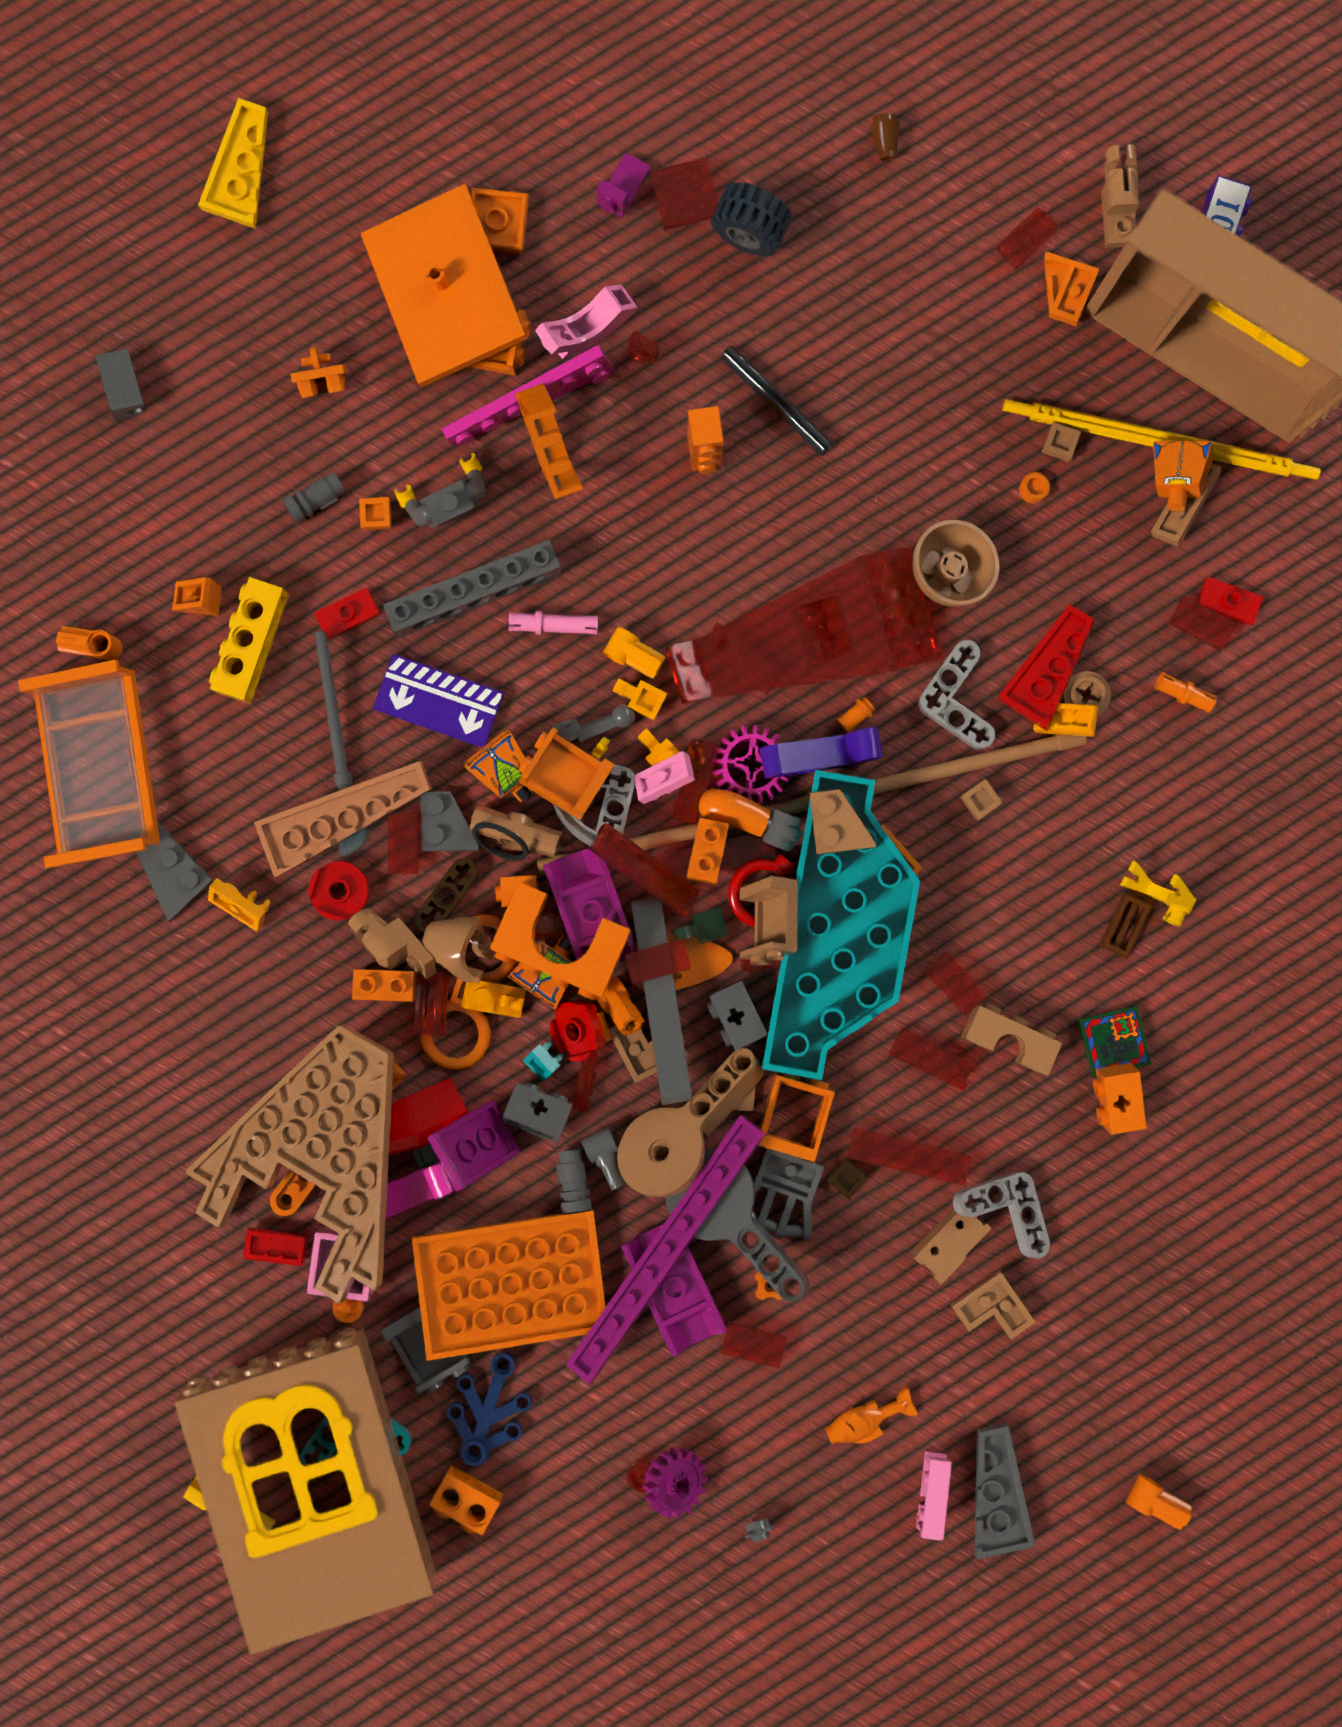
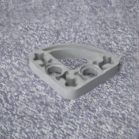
M614 765L609 785H606L604 782L599 792L605 793L596 831L553 804L561 822L575 837L589 846L600 845L603 851L616 850L622 842L634 793V772L627 767ZM621 776H626V781L629 782L625 783L624 787H618V782L616 781ZM612 802L621 803L624 811L621 815L613 816L607 811L608 805ZM610 822L614 824L613 836L617 839H611L610 843H606L601 834L605 835L607 833Z

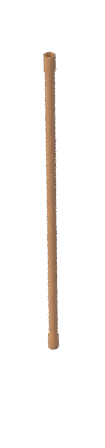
M1056 734L1027 743L874 779L876 782L873 795L1056 750L1062 751L1087 744L1086 736ZM810 795L763 807L770 810V816L775 809L789 815L805 812L809 809ZM698 822L622 840L616 850H602L605 860L693 839L696 836ZM729 826L728 830L735 829V827ZM558 854L554 858L546 857L536 860L540 877L546 876L543 865L569 854Z

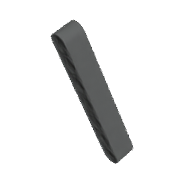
M659 896L631 901L662 1105L692 1100L661 898Z

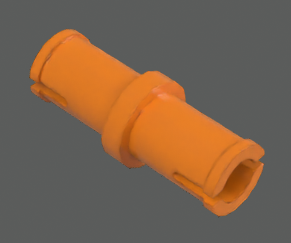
M1165 672L1160 673L1155 682V690L1177 698V702L1181 704L1188 703L1207 713L1213 709L1217 701V695H1212L1194 687V683L1191 681L1183 682L1167 675Z

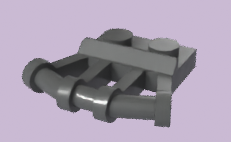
M766 1148L753 1183L755 1193L762 1186L768 1188L759 1215L752 1210V1217H755L767 1232L774 1234V1238L781 1240L782 1237H804V1240H812L811 1203L824 1166ZM776 1191L788 1195L778 1223L767 1219ZM795 1200L803 1201V1225H787Z

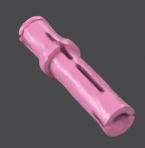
M536 611V614L509 612V631L535 632V635H541L542 632L597 635L598 616L542 614V611Z

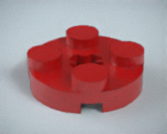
M334 861L319 868L313 874L309 883L308 894L313 906L316 908L315 910L321 916L330 920L343 921L351 919L353 915L363 910L367 905L370 895L369 881L367 876L357 866L344 861ZM340 883H343L345 885L344 889H347L346 896H341L337 900L333 897L336 894L331 892L332 887H338Z
M573 1000L560 1004L554 1012L557 1011L555 1019L550 1022V1035L555 1048L560 1053L565 1052L570 1057L567 1059L577 1062L593 1057L599 1049L604 1047L606 1040L603 1034L602 1023L597 1014V1008L593 1003ZM576 1026L578 1027L579 1034L574 1033L573 1028Z

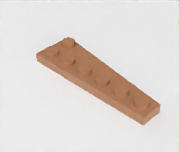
M418 761L254 822L272 873L274 877H278L430 791L432 788L422 761Z

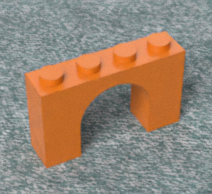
M518 882L490 946V949L496 952L494 957L509 964L512 963L513 959L524 964L523 970L539 976L541 971L552 976L551 982L567 988L568 984L579 987L578 994L595 1000L596 995L603 997L632 930L602 918L594 939L583 957L569 964L552 962L540 952L535 940V928L549 894Z

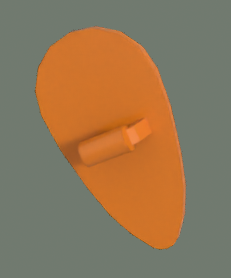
M666 934L675 990L710 980L722 973L733 961L732 954L720 945L694 937ZM636 942V943H634V944H635V947H636L637 952H638V955H639L638 945H637V942ZM640 958L627 961L626 966L629 977L636 986L644 990Z

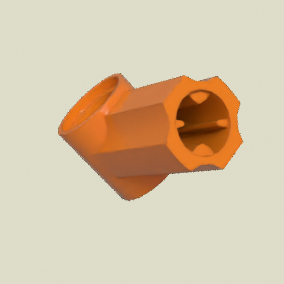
M62 626L57 633L56 643L59 652L111 661L118 659L123 651L121 641L103 630L92 631ZM108 640L107 649L101 652V644Z
M616 975L610 980L604 996L596 995V1000L606 1014L609 1013L623 1035L634 1034L641 1029V1025L645 1020L635 1004L630 1000L631 995Z
M1142 1474L1138 1475L1125 1500L1128 1505L1147 1516L1152 1514L1179 1530L1187 1526L1191 1518L1192 1506L1189 1503L1165 1491L1161 1485Z

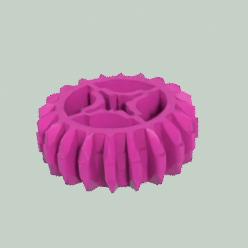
M745 725L741 726L742 736H738L735 730H731L730 737L733 741L730 742L727 738L723 737L721 743L726 749L716 747L714 751L717 755L722 756V759H712L713 765L721 766V769L713 771V776H723V779L717 782V786L723 787L727 784L729 787L726 790H734L737 794L745 795L746 798L751 800L752 796H756L759 805L763 803L762 794H766L769 800H773L774 794L771 789L773 788L781 793L783 787L778 781L788 783L789 777L773 778L767 785L754 789L756 776L764 772L762 759L758 752V743L764 746L773 745L780 736L775 734L771 740L768 739L767 735L770 729L767 727L763 730L762 735L757 734L758 725H753L752 734H748ZM749 742L746 756L736 757L735 759L728 758L735 747ZM752 751H754L753 758L755 759V764H759L761 767L760 769L755 768L751 780L749 767L744 766L743 763L744 761L748 763ZM728 768H734V770L744 773L745 787L740 786L732 779Z

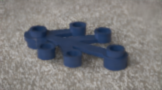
M500 1351L494 1355L490 1367L494 1375L484 1405L474 1387L475 1377L473 1374L464 1372L459 1375L456 1381L457 1389L463 1392L478 1422L473 1434L464 1417L466 1412L465 1405L460 1401H454L449 1405L446 1412L447 1417L454 1422L463 1441L459 1453L462 1461L468 1466H481L487 1461L490 1450L509 1440L516 1441L521 1437L523 1431L521 1423L517 1420H511L507 1422L504 1430L486 1438L489 1426L518 1411H527L532 1404L531 1395L526 1391H520L515 1395L514 1400L495 1409L504 1380L515 1369L516 1361L510 1352ZM506 1358L509 1361V1366L502 1368L498 1360ZM468 1378L471 1381V1385L464 1387L461 1385L460 1380ZM525 1397L528 1400V1404L520 1406L517 1399ZM451 1408H460L461 1415L454 1416L451 1413ZM515 1426L518 1428L519 1433L511 1435L508 1432V1428ZM476 1445L480 1448L481 1452L474 1455L470 1452V1447Z

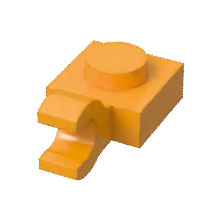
M618 679L613 688V692L631 700L628 707L653 721L667 695L666 692L642 680L636 688Z
M647 728L638 735L640 742L651 752L645 758L651 766L679 753L667 738L660 744Z

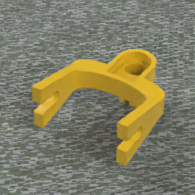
M1132 861L1128 870L1136 876V879L1134 881L1124 876L1120 885L1164 902L1169 908L1162 919L1174 926L1181 927L1185 915L1190 914L1197 899L1194 898L1178 875L1174 874L1170 881L1173 888L1177 889V892L1153 883L1139 864Z

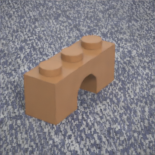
M985 1002L983 1007L979 1005L974 1006L961 1038L993 1051L997 1041L1002 1036L1011 1034L1019 1043V1053L1015 1062L1042 1075H1049L1063 1044L1055 1040L1057 1034L1041 1027L1038 1032L1027 1027L1028 1021L1015 1015L1008 1019L1000 1015L1002 1009Z

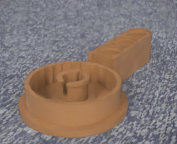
M741 1048L733 1052L697 1091L692 1100L688 1101L683 1107L650 1110L639 1116L629 1125L621 1138L617 1161L623 1179L632 1189L649 1197H668L679 1194L692 1185L701 1172L705 1160L702 1133L704 1132L709 1137L763 1076V1065L750 1050ZM747 1063H750L747 1069L742 1070ZM730 1084L729 1089L722 1093L725 1085ZM710 1107L709 1111L706 1114L702 1115V1112L706 1108ZM666 1152H669L668 1156L664 1160H661L662 1156Z

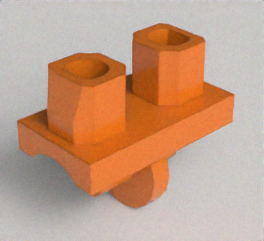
M317 346L310 347L311 356L301 358L303 367L313 365L314 369L290 374L292 383L297 382L299 392L302 398L319 395L316 378L326 377L329 393L344 391V373H348L346 364L322 368V363L332 362L330 353L319 354Z

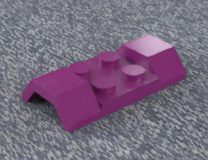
M600 845L582 849L543 865L576 961L588 951L602 918L629 929ZM631 933L618 963L639 958Z
M664 1223L633 1237L621 1245L631 1269L634 1268ZM688 1246L648 1303L672 1357L679 1355L690 1345L709 1336L727 1332L714 1299Z

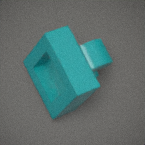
M550 1041L543 1046L539 1044L523 1060L542 1082L560 1066L558 1062L563 1058L562 1053L553 1058L547 1052L552 1045Z

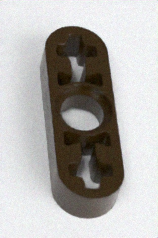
M461 858L451 865L415 916V923L420 931L425 932L427 928L424 927L425 920L422 918L423 915H430L435 910L434 907L430 906L432 901L438 907L446 909L444 915L438 911L434 916V920L440 921L449 918L478 877V867L473 861ZM469 864L471 866L469 872L472 875L470 878L463 877L458 884L463 885L464 888L460 891L456 885L447 881L450 877L456 881L460 875L457 868L459 866L465 867ZM446 887L452 888L455 892L454 901L448 905L441 903L439 900V892Z

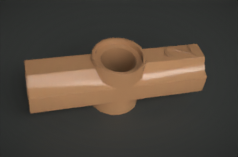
M480 805L473 812L469 827L470 831L479 822H490L503 826L517 834L531 851L553 858L558 852L562 839L561 831L536 824L529 817L516 812L505 814ZM489 828L478 829L479 834L497 839L499 843L507 848L518 851L522 850L515 840L502 832Z

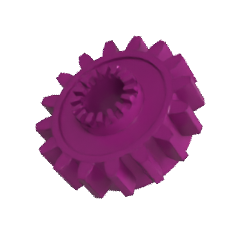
M671 1447L670 1452L665 1453L662 1451L660 1456L651 1461V1465L645 1473L646 1480L643 1488L647 1491L645 1500L651 1503V1508L669 1519L672 1515L679 1519L681 1518L682 1510L690 1514V1505L692 1503L695 1505L700 1504L697 1497L699 1494H705L706 1490L701 1485L708 1481V1477L701 1474L705 1471L706 1466L700 1463L701 1458L682 1447L680 1450Z

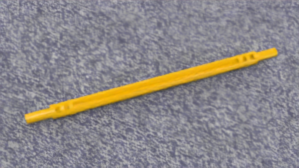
M1005 399L1002 411L1029 416L1030 420L1047 424L1055 422L1075 430L1153 447L1154 441H1208L1036 402L1031 405ZM1212 441L1213 460L1282 476L1292 474L1315 480L1319 478L1321 468L1294 463L1293 459Z

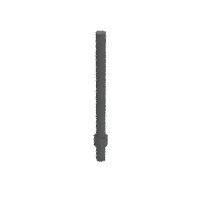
M321 631L314 634L336 774H333L335 786H338L340 791L350 787V784H353L351 772H348L327 633L326 631Z

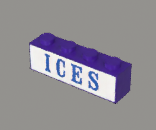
M1218 175L1208 190L1201 213L1240 237L1243 226L1239 224L1242 216L1245 217L1250 208L1252 199L1248 198L1252 186Z

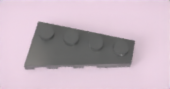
M1007 1423L977 1429L974 1556L978 1560L1036 1547L1009 1426Z

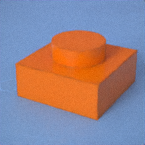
M389 497L359 498L360 528L362 530L392 529L391 502Z

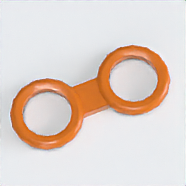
M479 914L472 916L480 918L482 926L492 927L498 930L502 919L494 915ZM513 959L511 964L503 961L501 966L494 971L484 973L481 980L490 982L501 981L511 973L517 961ZM457 978L451 999L438 1003L428 1011L422 1022L420 1033L423 1050L431 1061L445 1069L454 1070L471 1067L483 1058L490 1045L491 1037L490 1025L485 1014L481 1011L461 1007L466 982ZM451 1011H460L471 1016L477 1024L479 1032L478 1042L474 1049L466 1056L459 1058L448 1057L441 1053L433 1040V1028L438 1018Z

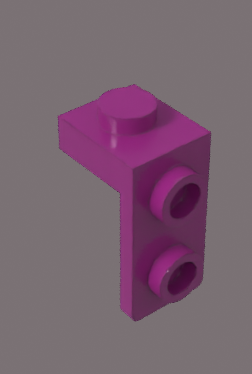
M627 153L624 154L610 181L601 180L597 187L598 205L605 211L624 218L650 171V166Z

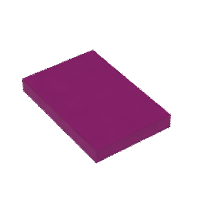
M493 1099L427 1137L457 1192L521 1152L509 1128L505 1123H502L503 1117Z

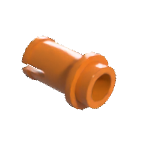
M865 697L861 700L856 699V704L840 718L836 719L847 733H851L867 717H873L872 713L875 711V708Z

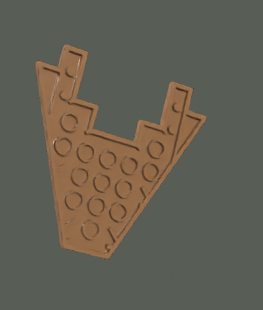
M338 1025L185 1172L190 1177L207 1186L195 1214L218 1228L226 1225L246 1178H249L265 1189L272 1188L282 1165L325 1190V1196L314 1219L339 1234L315 1285V1289L337 1303L346 1300L355 1279L374 1291L382 1286L394 1053L346 1025Z

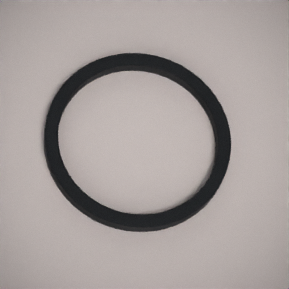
M479 822L472 830V835L477 843L498 857L511 861H522L529 853L527 844L517 834L503 826L490 822ZM489 828L506 834L520 845L523 854L511 855L493 848L480 837L478 829Z

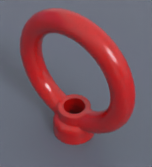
M781 854L775 860L759 858L742 865L733 875L728 888L729 904L737 918L755 928V915L748 912L740 900V888L748 875L759 870H769L779 877L796 880L794 873L798 867Z

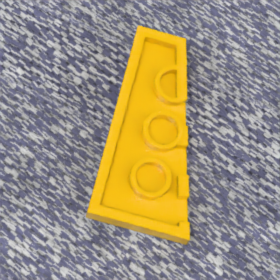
M238 98L198 204L203 211L255 229L268 120L266 107Z

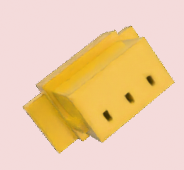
M603 737L593 749L591 756L599 760L608 750L607 746L610 740Z

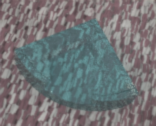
M369 825L339 842L340 857L351 855L362 847L368 835Z

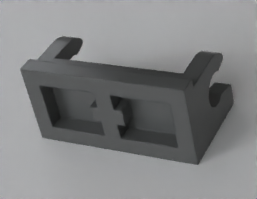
M128 349L95 355L114 421L141 414V408L144 407Z

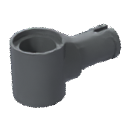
M606 1127L581 1139L592 1164L596 1163L597 1167H601L611 1190L625 1185L626 1182L619 1171L617 1161L619 1147L610 1128Z

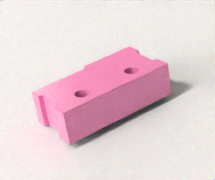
M925 1451L920 1496L926 1498L925 1505H918V1518L916 1522V1528L920 1530L921 1538L943 1541L952 1463L947 1459L946 1453Z

